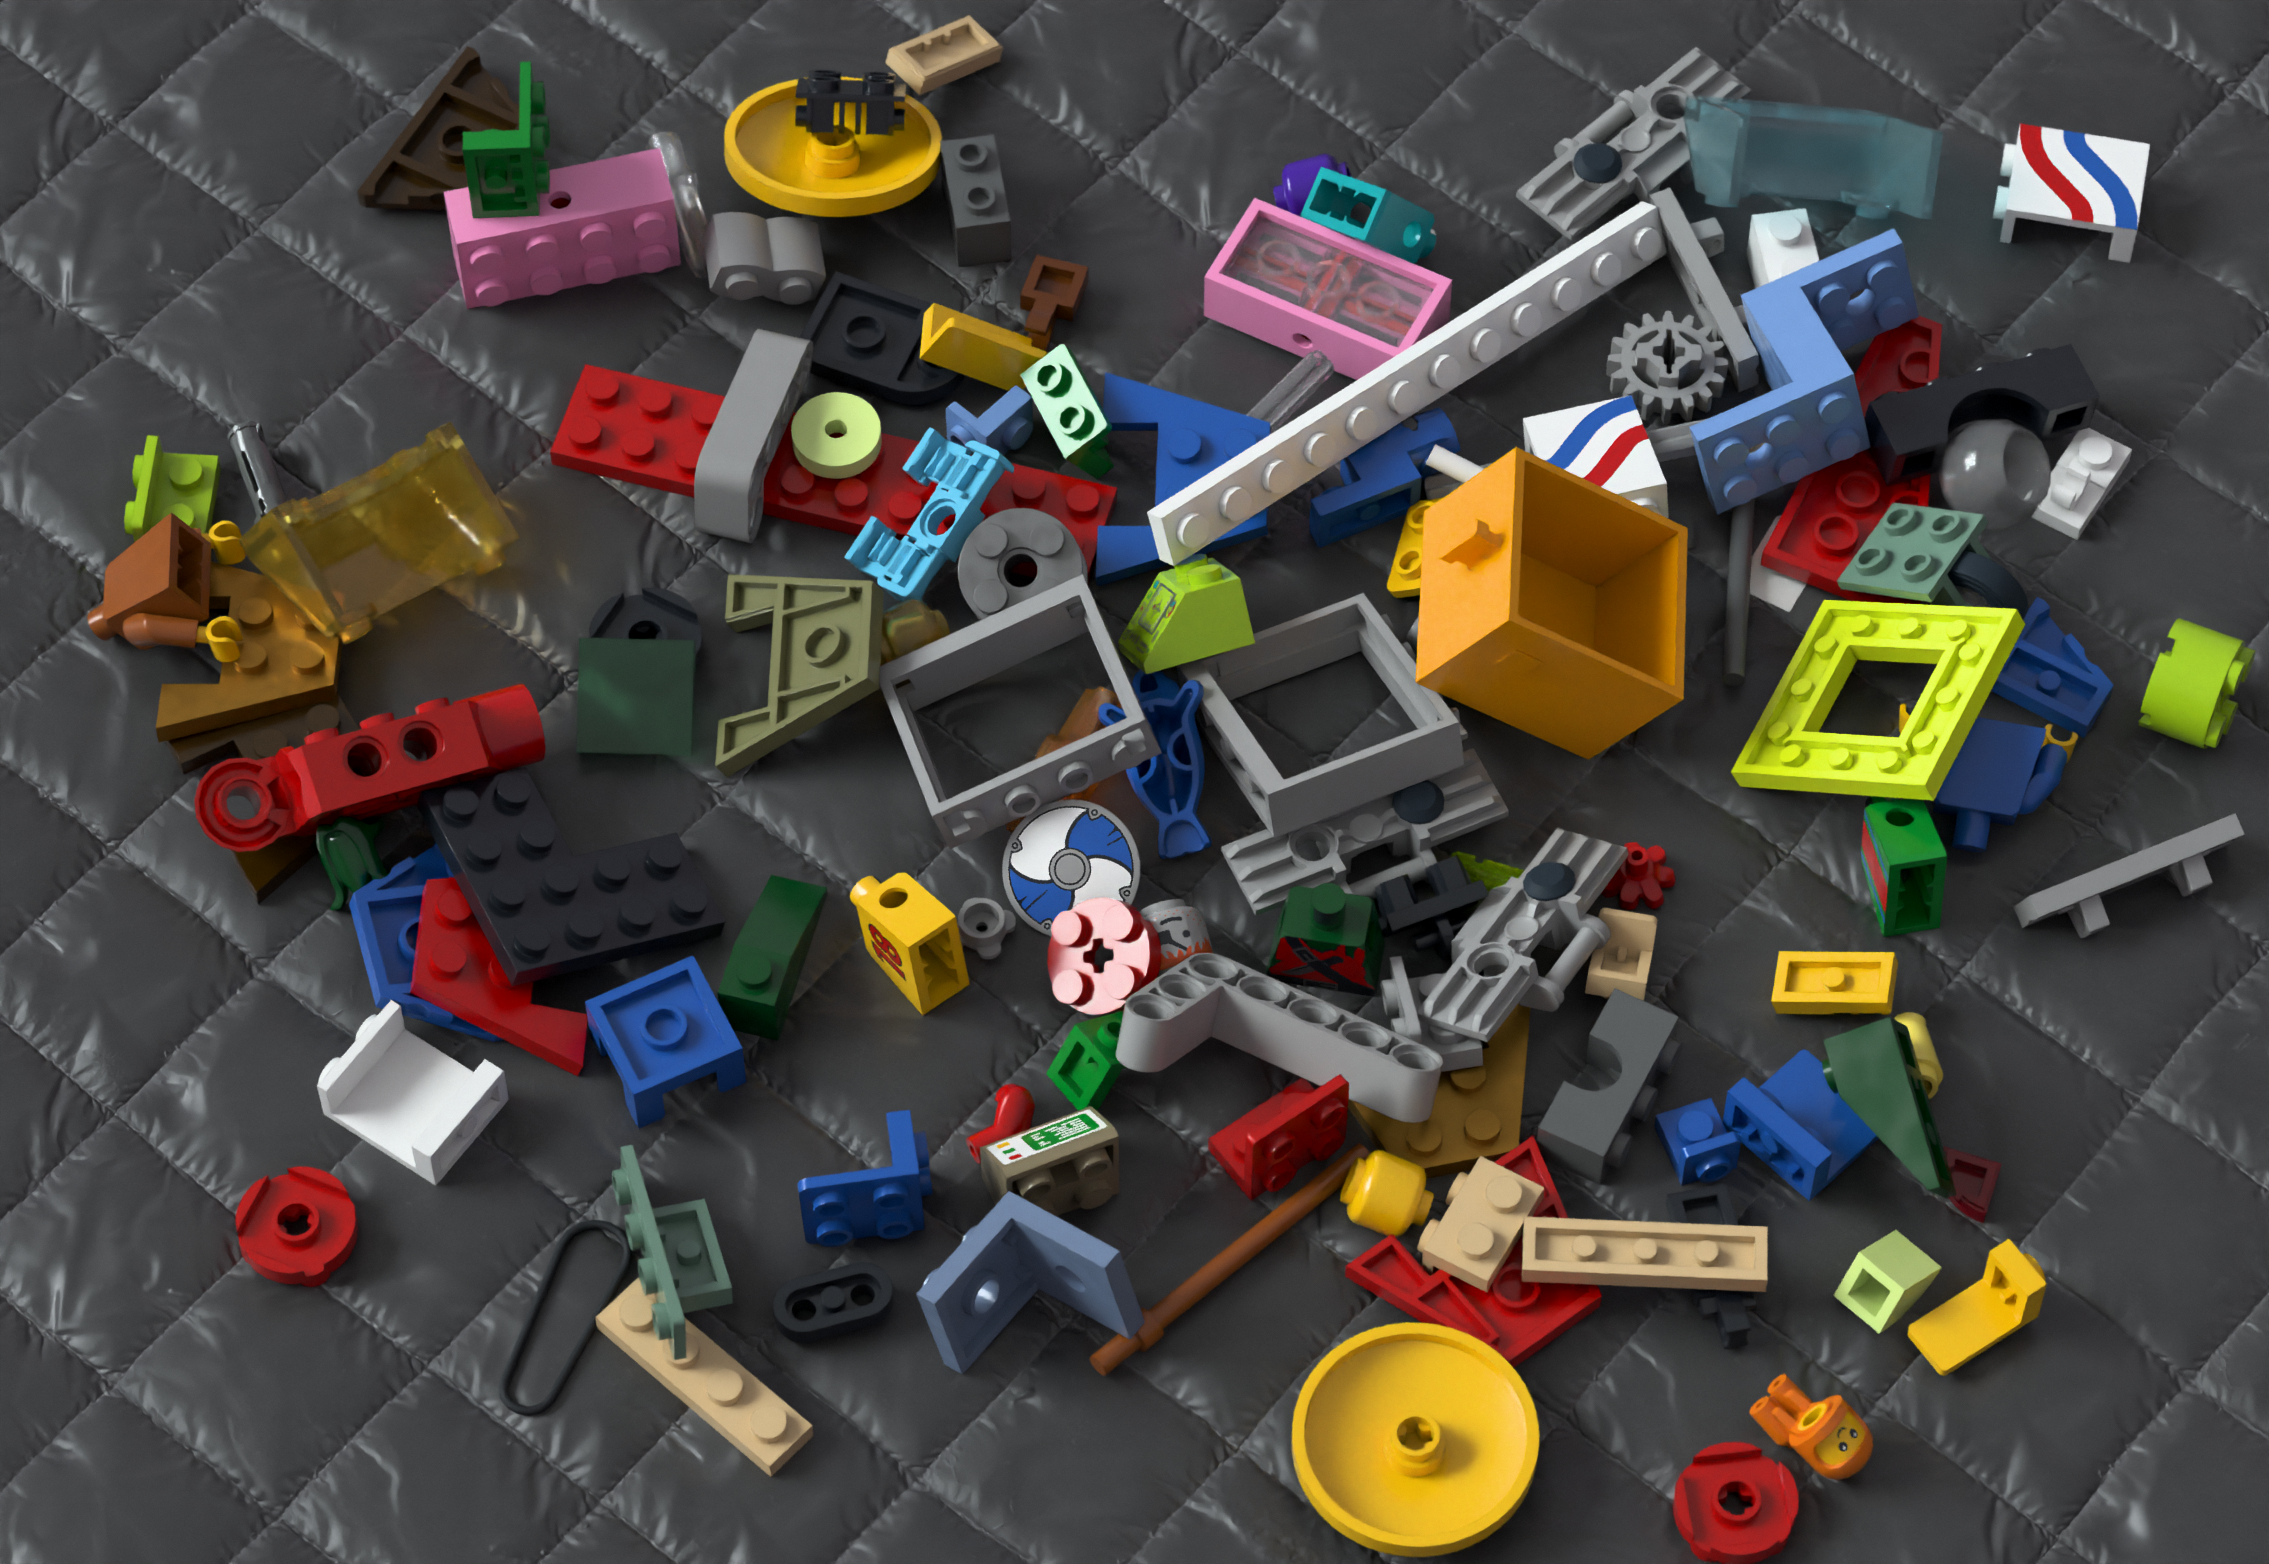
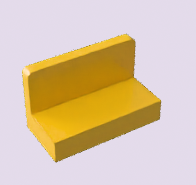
M933 303L924 313L920 359L1007 391L1011 390L1015 385L1023 389L1026 385L1020 374L1048 353L1031 346L1032 338Z

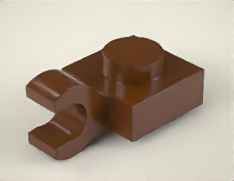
M1036 254L1020 294V309L1030 311L1026 320L1025 331L1029 332L1028 337L1032 338L1031 346L1047 352L1052 340L1056 319L1060 318L1073 322L1089 281V267Z

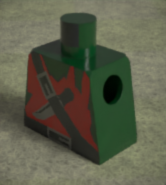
M1323 883L1315 888L1291 887L1275 925L1266 975L1283 983L1376 997L1385 941L1374 900L1367 896L1347 894L1340 886L1333 883Z

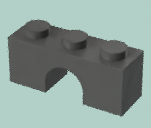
M1614 988L1589 1034L1586 1063L1609 1074L1615 1083L1603 1090L1589 1091L1563 1081L1538 1127L1537 1145L1545 1161L1599 1185L1610 1165L1618 1169L1621 1167L1632 1144L1633 1136L1628 1134L1633 1122L1635 1119L1643 1122L1647 1119L1658 1094V1089L1653 1087L1660 1072L1669 1075L1680 1056L1683 1043L1676 1040L1679 1016Z

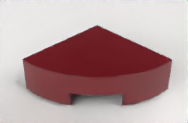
M1944 1146L1943 1149L1957 1195L1949 1197L1950 1201L1968 1217L1984 1223L2002 1163Z

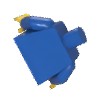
M1907 704L1900 705V734L1910 717L1906 712ZM1977 717L1933 801V812L1956 816L1952 847L1971 852H1986L1991 822L2014 825L2017 814L2033 813L2059 785L2065 765L2070 760L2075 748L2078 734L2072 731L2070 740L2062 742L2052 737L2051 730L2053 724H2047L2045 728Z

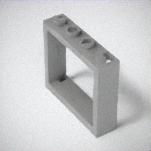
M1083 574L880 666L879 684L930 813L949 849L967 841L975 840L991 830L1034 813L1043 805L1055 802L1073 793L1081 792L1090 785L1123 770L1136 767L1143 761L1162 753L1102 613ZM1082 600V605L1068 611L1067 606ZM1090 631L1127 718L948 799L914 711ZM910 679L911 683L897 689L895 684Z
M1364 593L1253 634L1255 644L1177 665L1180 690L1190 680L1199 681L1204 689L1203 698L1195 712V724L1274 838L1465 765L1462 741L1468 738V733L1460 723L1459 710L1456 707L1449 709L1443 701L1442 694L1415 683L1417 658L1408 642L1402 644L1399 642L1387 613L1380 616ZM1362 652L1418 729L1284 780L1229 701Z

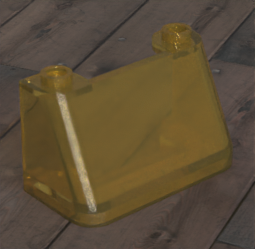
M451 422L428 432L425 435L426 441L419 447L415 446L407 451L403 449L395 453L384 464L310 500L305 497L296 502L293 498L271 509L240 538L239 543L249 560L328 640L340 637L344 644L351 643L374 628L372 620L472 569L475 570L478 577L494 570L507 561L503 551L520 538Z

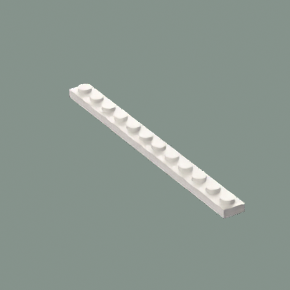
M1643 201L1149 510L1147 513L1159 559L1172 566L1177 565L1667 254L1657 206Z

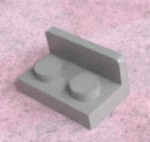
M1389 957L1391 979L1381 981V991L1386 1015H1397L1396 1019H1391L1392 1031L1436 1051L1443 1061L1441 1072L1482 1066L1483 1055L1479 1039L1429 1025L1418 1020L1417 1010L1446 973L1407 979L1402 957Z

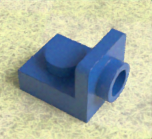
M1712 1098L1656 1115L1654 1127L1681 1186L1698 1180L1702 1183L1714 1182L1725 1177L1732 1169L1737 1168L1741 1141L1736 1131L1727 1133Z

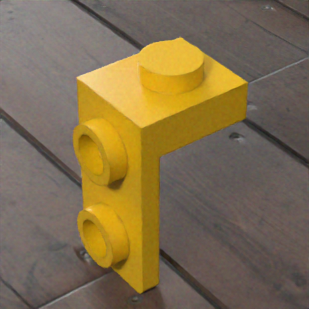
M2008 1239L1990 1250L1983 1279L1910 1324L1907 1335L1938 1374L1946 1376L2038 1317L2047 1286L2044 1272L2030 1254H2022L2012 1241Z

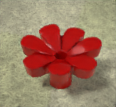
M1637 842L1626 843L1624 847H1627L1629 855L1601 894L1610 898L1620 892L1619 906L1627 910L1635 909L1639 903V898L1642 897L1649 908L1660 907L1664 903L1661 887L1670 888L1676 883L1673 869L1662 866L1667 860L1665 851L1657 845L1646 850L1644 847L1639 846Z

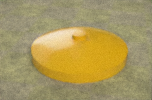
M841 77V80H863L858 78ZM798 79L775 84L748 97L731 113L725 126L724 158L727 169L733 179L744 190L759 200L800 214L822 217H850L894 208L922 193L935 179L941 165L940 141H942L940 127L932 113L908 94L905 96V102H894V109H905L904 131H893V136L866 134L867 103H862L861 135H855L856 103L845 102L844 134H839V102H834L833 133H806V127H795L796 105H807V98H796Z
M1389 1324L1362 1332L1344 1341L1327 1354L1313 1369L1303 1385L1294 1410L1292 1424L1293 1462L1298 1480L1313 1507L1333 1528L1347 1538L1370 1549L1391 1555L1405 1557L1444 1555L1470 1547L1487 1538L1505 1524L1519 1508L1531 1486L1537 1465L1539 1449L1537 1413L1530 1393L1516 1370L1496 1350L1481 1340L1459 1330L1437 1324Z

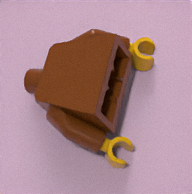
M173 513L164 517L109 563L105 570L103 604L89 612L87 616L88 624L93 633L104 641H108L119 634L141 650H148L156 645L196 648L197 643H205L210 645L213 656L220 662L237 660L240 657V652L235 641H242L243 637L238 624L231 617H217L207 624V627L199 626V623L209 618L211 549H213L216 560L220 564L233 565L245 559L243 539L238 526L231 521H221L213 525L209 533H201V528L189 527Z

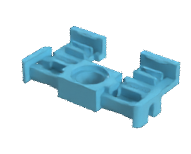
M930 427L902 468L919 484L928 487L931 481L938 484L929 501L908 531V536L905 535L901 541L896 539L897 533L871 515L844 557L859 571L878 579V584L893 598L900 602L905 601L911 607L919 610L927 606L921 598L933 577L947 559L953 562L957 560L966 539L985 517L980 508L991 488L1005 470L1011 473L1014 472V465L996 449L974 440L965 444L967 448L946 440L935 429ZM956 514L955 521L949 530L941 535H936L940 523L949 515Z

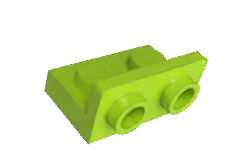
M147 435L144 455H136L134 458L133 485L134 488H137L135 501H128L125 507V533L133 535L136 542L170 513H173L189 527L201 528V533H209L212 526L221 473L219 456L163 453L159 436Z

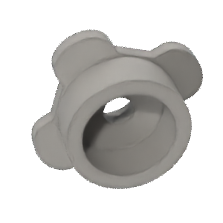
M968 899L964 902L958 915L957 925L961 944L976 950L983 959L996 958L1001 953V942L1005 935L1013 932L1016 928L1014 914L1008 910H1003L997 902L991 899ZM978 926H986L987 930L979 932L976 928Z

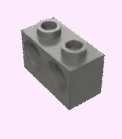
M994 134L940 141L942 184L958 267L1012 260L1011 220Z

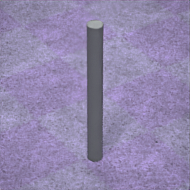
M1755 498L1743 505L1732 508L1722 681L1730 686H1738L1745 682Z

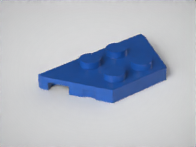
M436 842L434 846L414 859L409 856L392 867L390 874L385 878L374 879L354 892L349 906L376 1008L384 1009L392 1000L401 1006L402 1015L492 1042L502 1041L503 1039L410 993L423 889L427 880L454 877Z

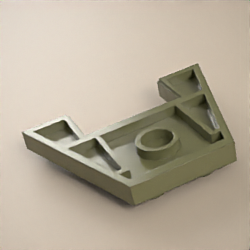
M728 574L725 610L726 623L736 633L773 623L768 706L718 720L715 767L726 777L731 776L879 689L884 592L873 581Z

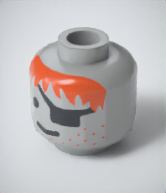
M1166 900L1147 906L1140 911L1144 920L1152 923L1159 936L1161 965L1158 977L1191 955L1197 953L1214 954L1205 919L1201 911L1197 908L1186 906L1184 900Z

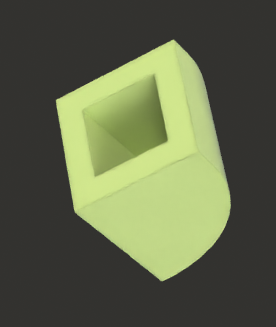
M1894 1230L1858 1253L1833 1296L1880 1334L1898 1321L1916 1303L1942 1267L1900 1232Z

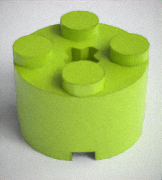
M2178 618L2167 636L2175 640L2172 651L2167 650L2165 654L2160 652L2149 680L2140 711L2144 713V716L2139 720V726L2202 749H2206L2208 746L2216 748L2222 734L2226 735L2237 710L2238 703L2229 700L2230 695L2234 696L2239 683L2245 682L2256 650L2245 647V641Z

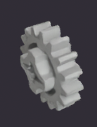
M1665 311L1663 321L1655 322L1648 313L1643 314L1641 328L1627 322L1624 325L1623 338H1613L1611 352L1608 355L1606 375L1611 376V393H1623V397L1632 395L1635 405L1642 407L1641 419L1647 420L1653 412L1661 413L1663 424L1670 423L1673 413H1680L1681 417L1686 422L1692 421L1693 408L1695 406L1707 413L1711 410L1712 397L1721 398L1723 394L1724 381L1727 378L1728 359L1723 358L1725 347L1723 341L1711 342L1713 328L1708 325L1697 331L1693 328L1694 316L1691 315L1686 316L1682 323L1674 322L1671 311ZM1664 361L1668 362V370L1671 371V374L1666 372Z

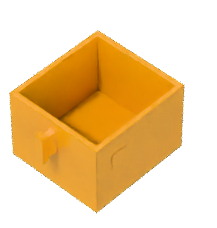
M1515 447L1424 511L1415 683L1585 759H1591L1684 700L1688 528Z

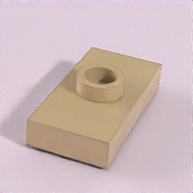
M966 16L890 48L886 64L913 90L922 95L999 62L1003 47L973 18Z

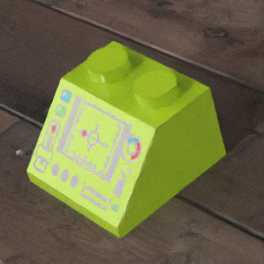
M1206 554L1191 555L1175 565L1174 569L1158 573L1118 640L1120 652L1145 674L1255 644L1240 577L1214 558L1207 559Z

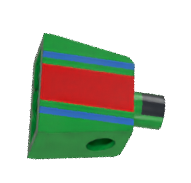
M1869 796L1865 801L1861 862L1883 937L1940 928L1947 854L1924 801ZM1901 869H1907L1909 872V879L1905 883H1903L1900 875Z

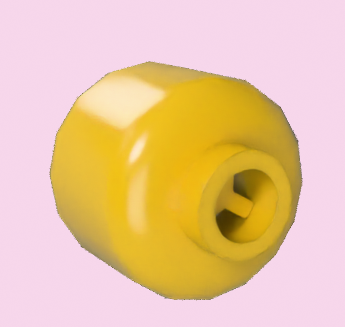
M1375 1150L1365 1159L1355 1158L1343 1184L1340 1201L1347 1204V1214L1355 1224L1386 1236L1393 1234L1397 1238L1408 1230L1411 1223L1422 1226L1431 1208L1434 1193L1425 1190L1426 1173L1420 1165L1383 1150Z

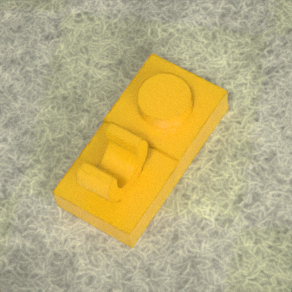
M1779 951L1771 1000L1776 1014L1851 1013L1852 1015H1859V1013H1881L1882 1015H1889L1892 1011L1898 969L1896 955L1894 952Z

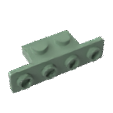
M633 1145L620 1147L621 1169L612 1171L615 1198L618 1206L628 1204L631 1213L625 1215L627 1238L631 1250L641 1249L644 1257L643 1259H638L639 1277L644 1295L654 1294L657 1304L651 1305L653 1326L657 1340L668 1339L673 1359L687 1358L686 1326L683 1313L732 1304L731 1282L705 1199L652 1209Z

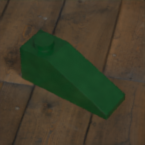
M774 875L770 876L734 944L718 990L719 1005L734 1031L779 1040L828 894L827 887Z
M1888 1017L1823 1040L1828 1058L1822 1061V1067L1832 1092L1835 1094L1839 1092V1096L1929 1191L1944 1198L1957 1195L1908 1027Z

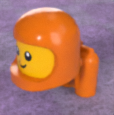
M1786 1374L1775 1378L1767 1388L1770 1396L1760 1398L1749 1411V1414L1777 1445L1787 1446L1790 1449L1794 1448L1818 1474L1828 1479L1842 1480L1849 1478L1860 1471L1871 1457L1873 1450L1871 1431L1867 1424L1840 1395L1830 1396L1814 1403Z

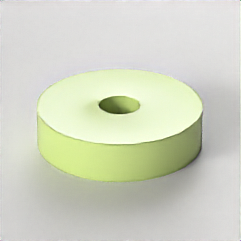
M832 392L816 396L799 408L792 421L791 435L794 454L799 463L815 475L832 479L857 475L866 470L876 460L880 452L882 437L879 416L867 401L853 394ZM832 433L844 434L840 438L829 437Z

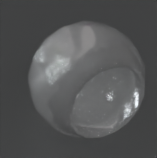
M1987 419L1975 422L1961 429L1951 440L1939 464V481L1942 494L1951 510L1985 514L1988 524L1984 529L2002 530L2014 527L2030 519L2040 508L2051 484V467L2048 454L2042 442L2033 432L2008 419Z

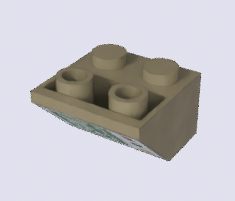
M1092 1106L980 1147L981 1176L995 1205L1010 1191L1054 1216H1059L1077 1208H1096L1107 1202L1112 1195L1119 1193V1135L1115 1127Z

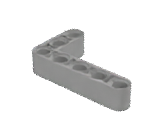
M1212 953L1191 955L1131 995L1125 1002L1116 1048V1058L1127 1068L1148 1073L1161 1071L1212 1036L1320 1086L1337 1075L1342 1074L1349 1082V1099L1393 1119L1411 1123L1422 1122L1429 1119L1432 1114L1443 1065L1442 1057L1436 1051L1227 957Z

